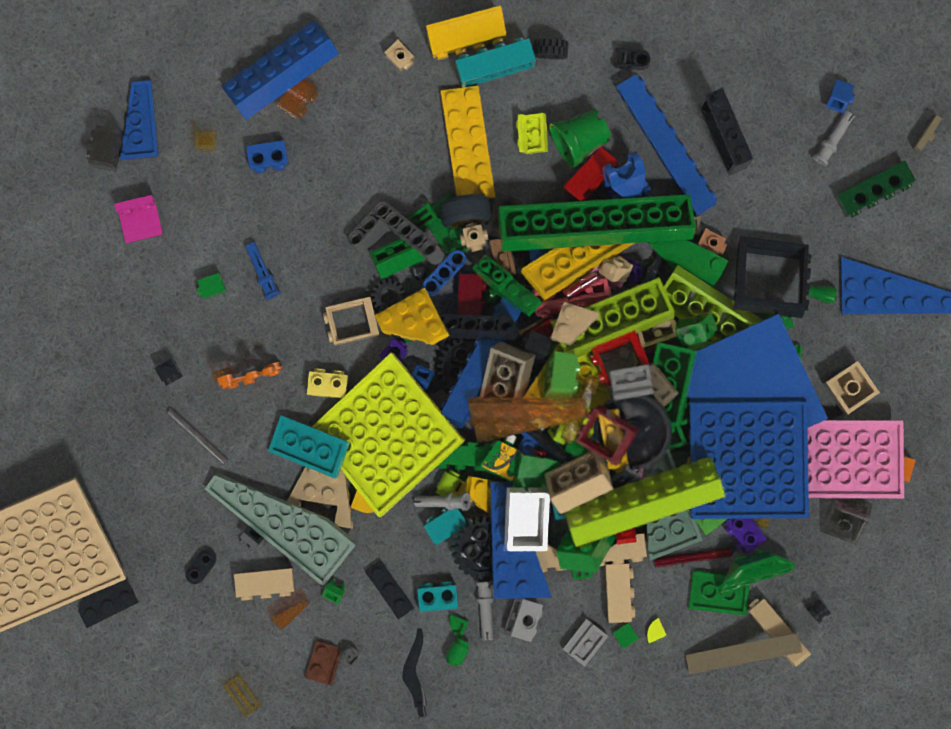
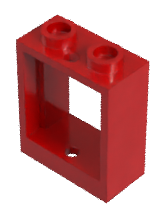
M635 330L592 348L591 361L594 366H598L600 372H597L601 383L605 382L607 387L612 386V382L603 365L600 354L630 343L639 365L650 366Z

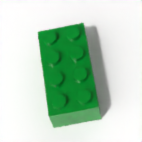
M658 342L653 364L659 368L678 391V394L663 407L670 417L671 425L681 427L698 351Z

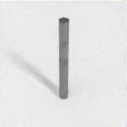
M171 408L167 414L222 465L228 461L221 452L174 409Z

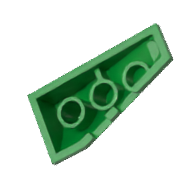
M688 240L648 242L653 250L673 270L679 265L711 287L719 280L728 263V260Z

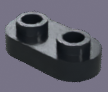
M205 549L200 551L187 568L185 576L189 583H201L216 564L217 557L212 550ZM205 555H208L210 557V561L208 563H205L203 561V557ZM193 571L198 572L197 578L192 577Z

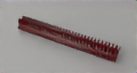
M727 547L659 557L654 559L656 568H659V566L661 568L664 565L665 567L666 565L671 566V564L672 566L673 564L678 565V563L680 565L683 562L685 564V562L690 563V561L695 563L697 560L702 562L704 559L709 561L711 558L713 560L714 558L715 560L716 558L721 559V557L722 559L723 557L728 558V556H732L731 549Z

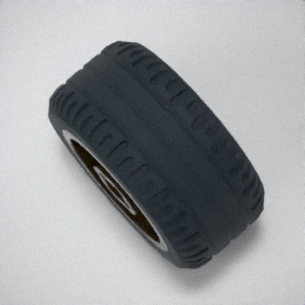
M485 195L457 196L446 199L439 205L441 223L446 228H465V225L471 223L480 225L486 223L491 218L489 199Z

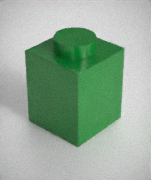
M220 273L197 280L199 284L196 286L199 297L203 296L205 300L227 293Z

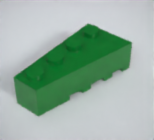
M464 442L436 468L447 469V465H455V469L466 470V466L474 467L475 471H485L476 467L490 444Z

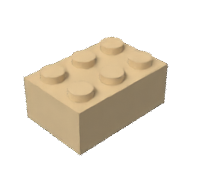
M593 451L545 474L550 500L560 514L613 489L606 462Z

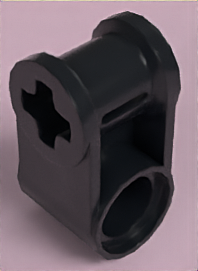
M623 47L615 48L617 55L614 68L645 70L649 67L651 58L647 51ZM640 56H644L647 59V62L645 64H639L637 62V58Z

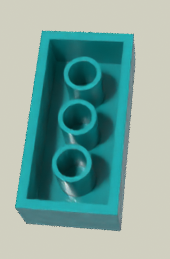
M522 37L514 40V43L509 45L502 43L489 51L487 48L479 50L476 55L470 56L465 54L459 56V60H456V70L462 88L534 68L536 59L530 39L525 40Z

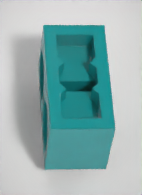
M452 581L440 582L441 586L433 587V583L421 584V588H418L419 611L457 609L456 585H452ZM450 590L453 593V598L450 601H445L442 598L443 591ZM425 592L433 594L434 599L432 602L427 603L423 600Z

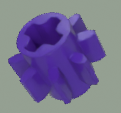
M627 259L626 261L631 263L633 267L626 282L633 283L639 279L640 275H643L640 262L636 263L634 259Z

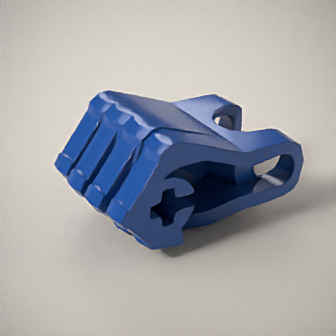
M637 151L628 154L627 162L619 168H613L611 163L602 168L604 175L603 187L609 200L642 198V196L646 197L651 194V188L645 179V166Z

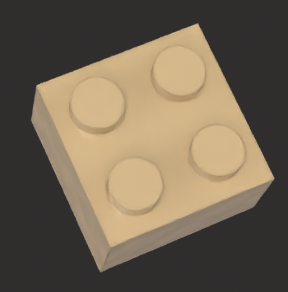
M858 361L823 383L844 415H848L880 393Z

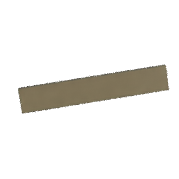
M799 633L689 654L686 655L689 674H695L801 653L802 648Z

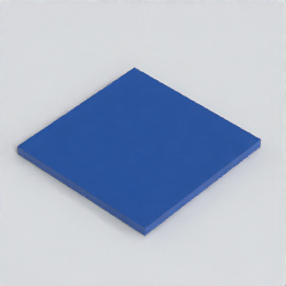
M779 313L697 350L698 353L688 393L690 401H807L808 428L828 419Z
M807 401L690 402L691 463L711 457L726 496L691 508V519L809 518Z

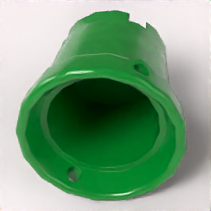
M591 108L564 121L557 120L550 124L549 129L552 140L561 157L570 167H577L583 162L584 158L611 141L608 139L611 137L609 128L604 118L599 119L596 117L599 111L595 108Z

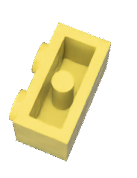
M314 368V372L309 371L307 395L342 399L347 394L348 375H344L345 371L333 370V374L325 373V369Z

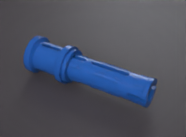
M256 242L246 245L245 249L259 277L258 284L262 286L266 295L264 297L265 300L280 295L281 292L277 290L273 281L275 278L272 274H269Z

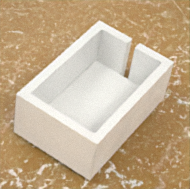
M507 488L504 544L508 551L547 550L549 492L546 488H528V491L525 488Z

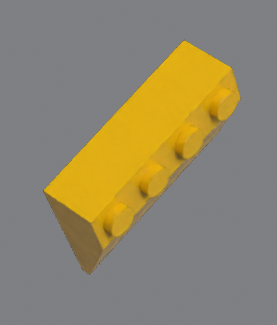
M501 6L426 25L432 56L438 60L446 59L449 57L448 54L456 53V55L464 54L470 48H474V50L483 49L485 44H501L507 36Z

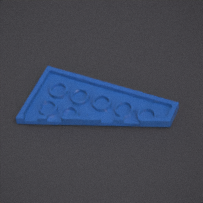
M843 257L840 258L841 315L951 314V292Z

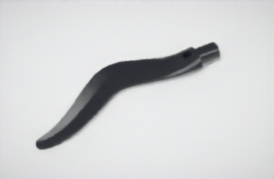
M421 628L417 629L415 641L403 667L402 679L413 696L415 708H418L419 717L427 716L425 709L427 702L416 673V665L423 646V631Z

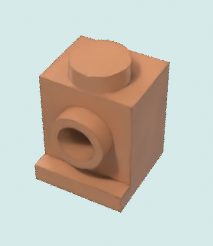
M705 228L697 244L717 255L719 253L723 254L727 247V244L724 243L726 238ZM710 240H716L717 245L711 246Z

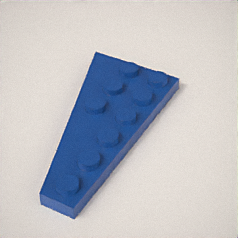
M490 482L493 599L552 598L536 552L508 551L504 544L507 488H512L511 483Z

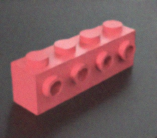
M607 278L600 279L599 282L587 288L585 293L582 291L569 301L562 290L545 301L535 289L531 290L532 294L542 302L535 310L536 316L544 318L560 314L564 302L586 308L612 297L611 287Z

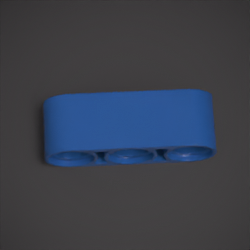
M462 249L453 250L426 278L423 288L427 290L429 295L438 293L466 262V253ZM455 253H460L463 256L461 263L453 261L452 257ZM442 267H447L450 270L448 277L441 276L439 271ZM434 281L437 284V289L430 291L426 286L427 282Z

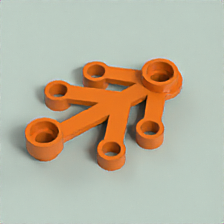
M279 362L264 366L265 369H262L261 372L252 371L245 376L234 379L232 374L217 378V381L222 389L228 388L229 390L239 387L238 382L243 381L244 385L254 383V379L260 376L269 375V377L278 375L283 367L280 366Z

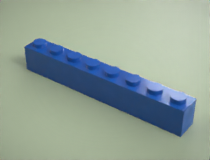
M635 74L617 85L616 91L681 195H691L693 214L697 217L717 204V197L712 190L709 191L706 187L707 181L702 174L699 175L696 171L697 165L695 161L686 155L687 149L682 141L678 142L676 139L677 133L672 125L668 126L666 123L667 117L662 109L658 110L656 107L657 101L652 93L648 94L646 91L645 81L642 77L638 78Z
M503 298L500 303L496 302L492 310L493 316L511 317L516 325L523 314L522 311L516 310ZM476 339L474 352L470 351L466 359L468 363L465 369H460L457 376L459 379L457 384L451 386L448 393L450 395L448 401H444L440 407L441 413L451 424L463 428L480 396L491 348L499 342L507 344L508 341Z

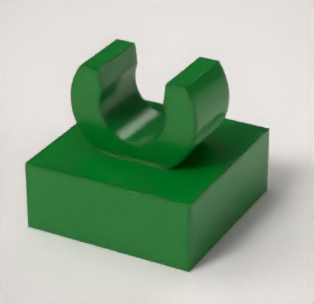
M333 579L331 583H327L321 597L339 605L345 593V584H342L339 588L334 585L336 579Z

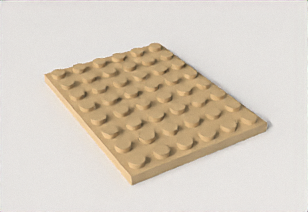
M76 477L0 509V632L126 579L127 576Z

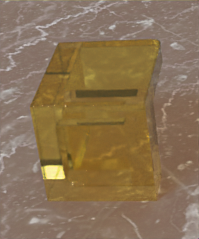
M195 130V150L197 152H216L217 133Z

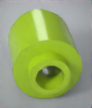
M449 470V472L445 471L436 486V493L446 496L448 493L456 492L462 481L459 479L460 475L452 470Z

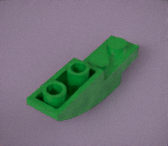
M486 254L472 267L499 296L528 317L542 304L538 297L514 280L509 272Z

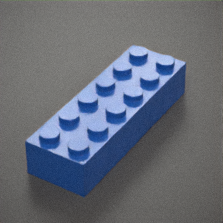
M313 20L280 45L274 47L266 55L260 57L238 75L228 80L221 87L244 119L247 120L333 59L339 52L326 33Z

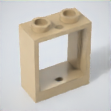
M371 297L325 307L326 312L323 313L325 324L329 323L331 330L327 331L329 341L334 342L335 346L380 335ZM364 305L371 332L338 339L332 312Z

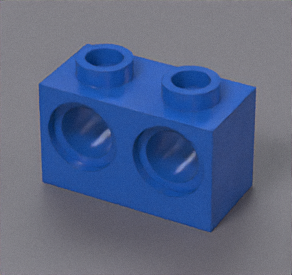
M284 140L246 146L249 168L251 171H255L256 174L264 173L269 168H273L274 171L283 170L285 166L289 165ZM275 152L282 153V158L279 161L272 159ZM256 155L264 157L260 164L254 163Z

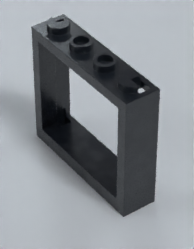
M723 88L706 94L699 108L725 169L730 176L746 169L754 158ZM709 106L711 111L705 113L704 107Z
M740 236L737 247L733 310L772 315L779 313L780 316L803 318L804 312L808 311L809 300L806 299V295H809L810 284H807V280L810 279L811 268H808L812 256L808 254L809 245ZM747 253L800 260L798 302L792 303L745 297Z

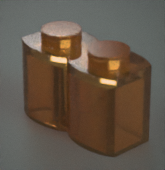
M303 79L284 94L277 108L296 121L298 118L302 119L308 111L306 106L309 102L313 103L319 94L316 93L318 88Z

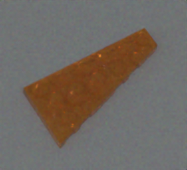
M469 398L468 401L478 443L587 417L585 399Z

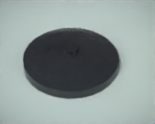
M650 395L615 400L613 396L602 405L607 410L619 408L620 417L639 428L637 435L626 452L628 465H630L629 469L632 467L635 469L649 467L666 453L672 438V425L667 411L659 401ZM598 416L594 423L595 440L604 446ZM622 429L624 437L627 431Z

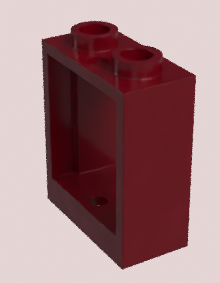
M598 405L595 409L591 408L586 416L588 421L579 428L577 432L579 437L576 441L617 466L625 456L639 428L603 406ZM599 415L627 431L615 452L588 436Z

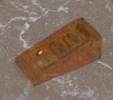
M307 600L302 601L272 617L270 620L279 630H283L309 605V602Z

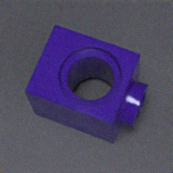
M393 339L379 357L384 360L390 354V350L396 347L401 351L399 357H397L401 362L409 353L406 350L408 346L401 339L398 341Z

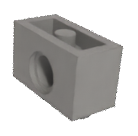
M524 598L514 599L504 633L531 642L537 632L536 626L542 616L543 605ZM527 615V621L523 624V618Z

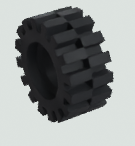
M555 38L534 40V56L550 60L567 59L569 42Z
M384 279L378 282L373 287L371 293L372 303L376 310L380 312L406 298L402 285L392 279ZM392 290L395 292L396 299L392 304L382 302L381 294L383 291Z

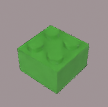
M558 351L553 353L546 364L542 401L566 404L569 398H572L573 393L578 388V381L575 380L576 374H578L580 369V362H577L578 355Z

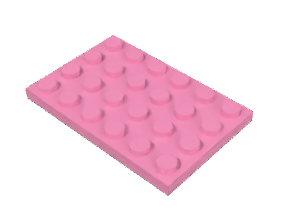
M824 420L809 427V498L904 499L903 421Z

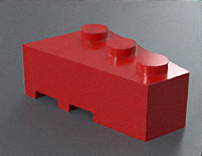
M602 147L598 151L596 150L589 156L585 165L582 164L576 174L567 181L563 187L565 195L574 202L589 201L603 185L604 175L602 168L611 163L613 168H617L619 161Z

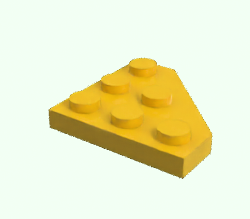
M425 288L374 315L384 334L398 335L401 338L413 341L419 340L430 345L449 336Z

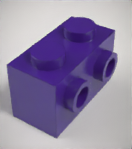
M727 519L723 522L726 525L724 530L730 537L734 536L737 539L735 544L741 552L746 551L750 553L767 540L752 519Z

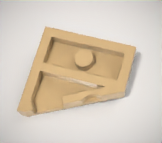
M564 302L551 340L570 346L595 320L599 319L600 313Z

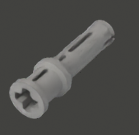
M845 110L844 114L841 115L829 137L821 142V148L817 154L813 155L812 158L823 166L828 165V160L832 153L837 151L839 140L855 117L852 113Z
M448 493L446 496L416 495L414 501H421L414 503L416 507H446L448 510H454L455 508L468 510L471 505V498L468 493L461 495Z
M493 581L476 582L479 595L477 602L480 604L481 640H487L486 632H488V639L494 640L491 603L494 601L491 592Z

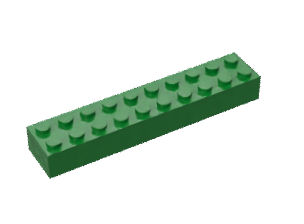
M691 195L499 206L498 211L502 252L691 240L696 229Z

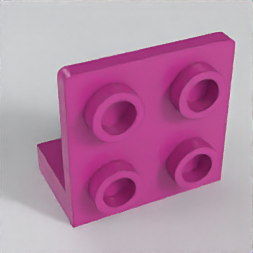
M152 195L114 204L115 210L120 217L126 243L163 234L155 198Z

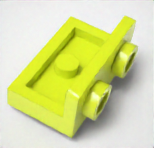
M518 114L516 127L519 135L517 140L519 152L525 154L548 152L546 114Z

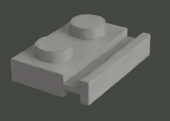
M649 365L610 371L615 400L654 394Z
M585 619L563 647V650L585 667L608 638V635Z

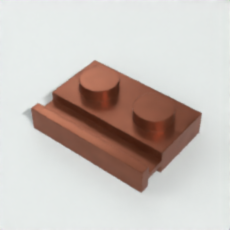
M316 641L305 678L332 686L340 661L339 654L343 648Z

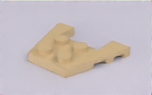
M305 467L287 502L301 507L302 501L338 506L334 524L338 527L353 529L350 513L351 505H349L348 481L342 470L340 469L338 478H332Z

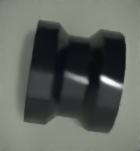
M819 599L815 601L814 606L807 608V611L819 624L822 622V618L831 614Z

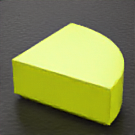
M656 618L648 628V643L667 636L659 618Z

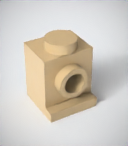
M399 40L384 52L385 56L400 71L403 69L408 70L414 64V55ZM399 53H403L404 58L399 59L397 58V55Z
M621 256L614 257L613 259H604L599 273L611 282H626L633 265Z

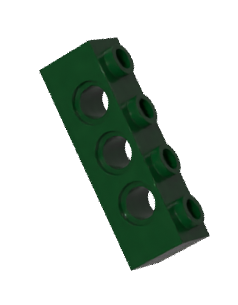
M906 160L838 194L835 198L845 217L850 215L853 218L862 213L861 209L865 207L871 209L879 204L878 200L882 198L888 200L896 196L894 192L900 189L904 192L912 188V183L916 179ZM890 177L897 180V186L894 187L889 184ZM872 186L880 188V195L873 194ZM855 195H861L864 202L858 204L855 201Z

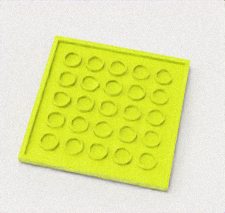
M390 353L312 426L350 442L341 470L378 517L386 514L465 441L394 353Z

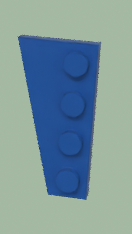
M152 81L132 82L128 115L125 123L126 128L122 143L123 147L120 156L121 161L159 157Z

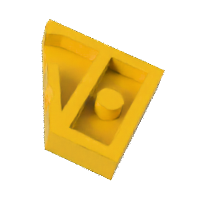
M468 476L465 493L470 495L471 501H474L478 508L483 509L491 517L490 482L499 481Z

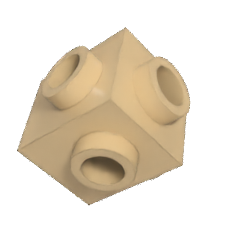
M477 223L465 225L466 228L462 229L463 234L460 235L462 246L466 245L467 250L471 249L472 252L482 250L483 246H486L485 240H488L486 229H482V226L477 225ZM476 233L478 237L477 239H471L470 235Z

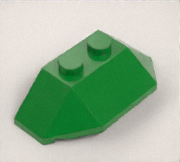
M759 550L749 557L745 555L739 556L734 559L735 561H733L719 591L720 593L793 572L796 565L794 562L770 550L765 552Z

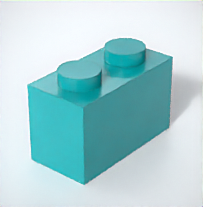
M444 508L441 510L443 514L436 518L433 515L425 520L426 525L423 527L435 546L454 535L455 531H460V524L465 527L467 526L466 520L458 508L454 510Z

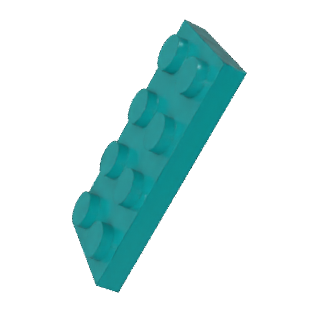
M280 415L268 452L332 478H338L350 442Z

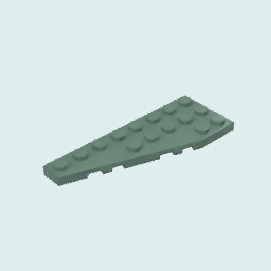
M219 473L215 474L205 487L208 493L322 586L327 583L358 543L328 518Z

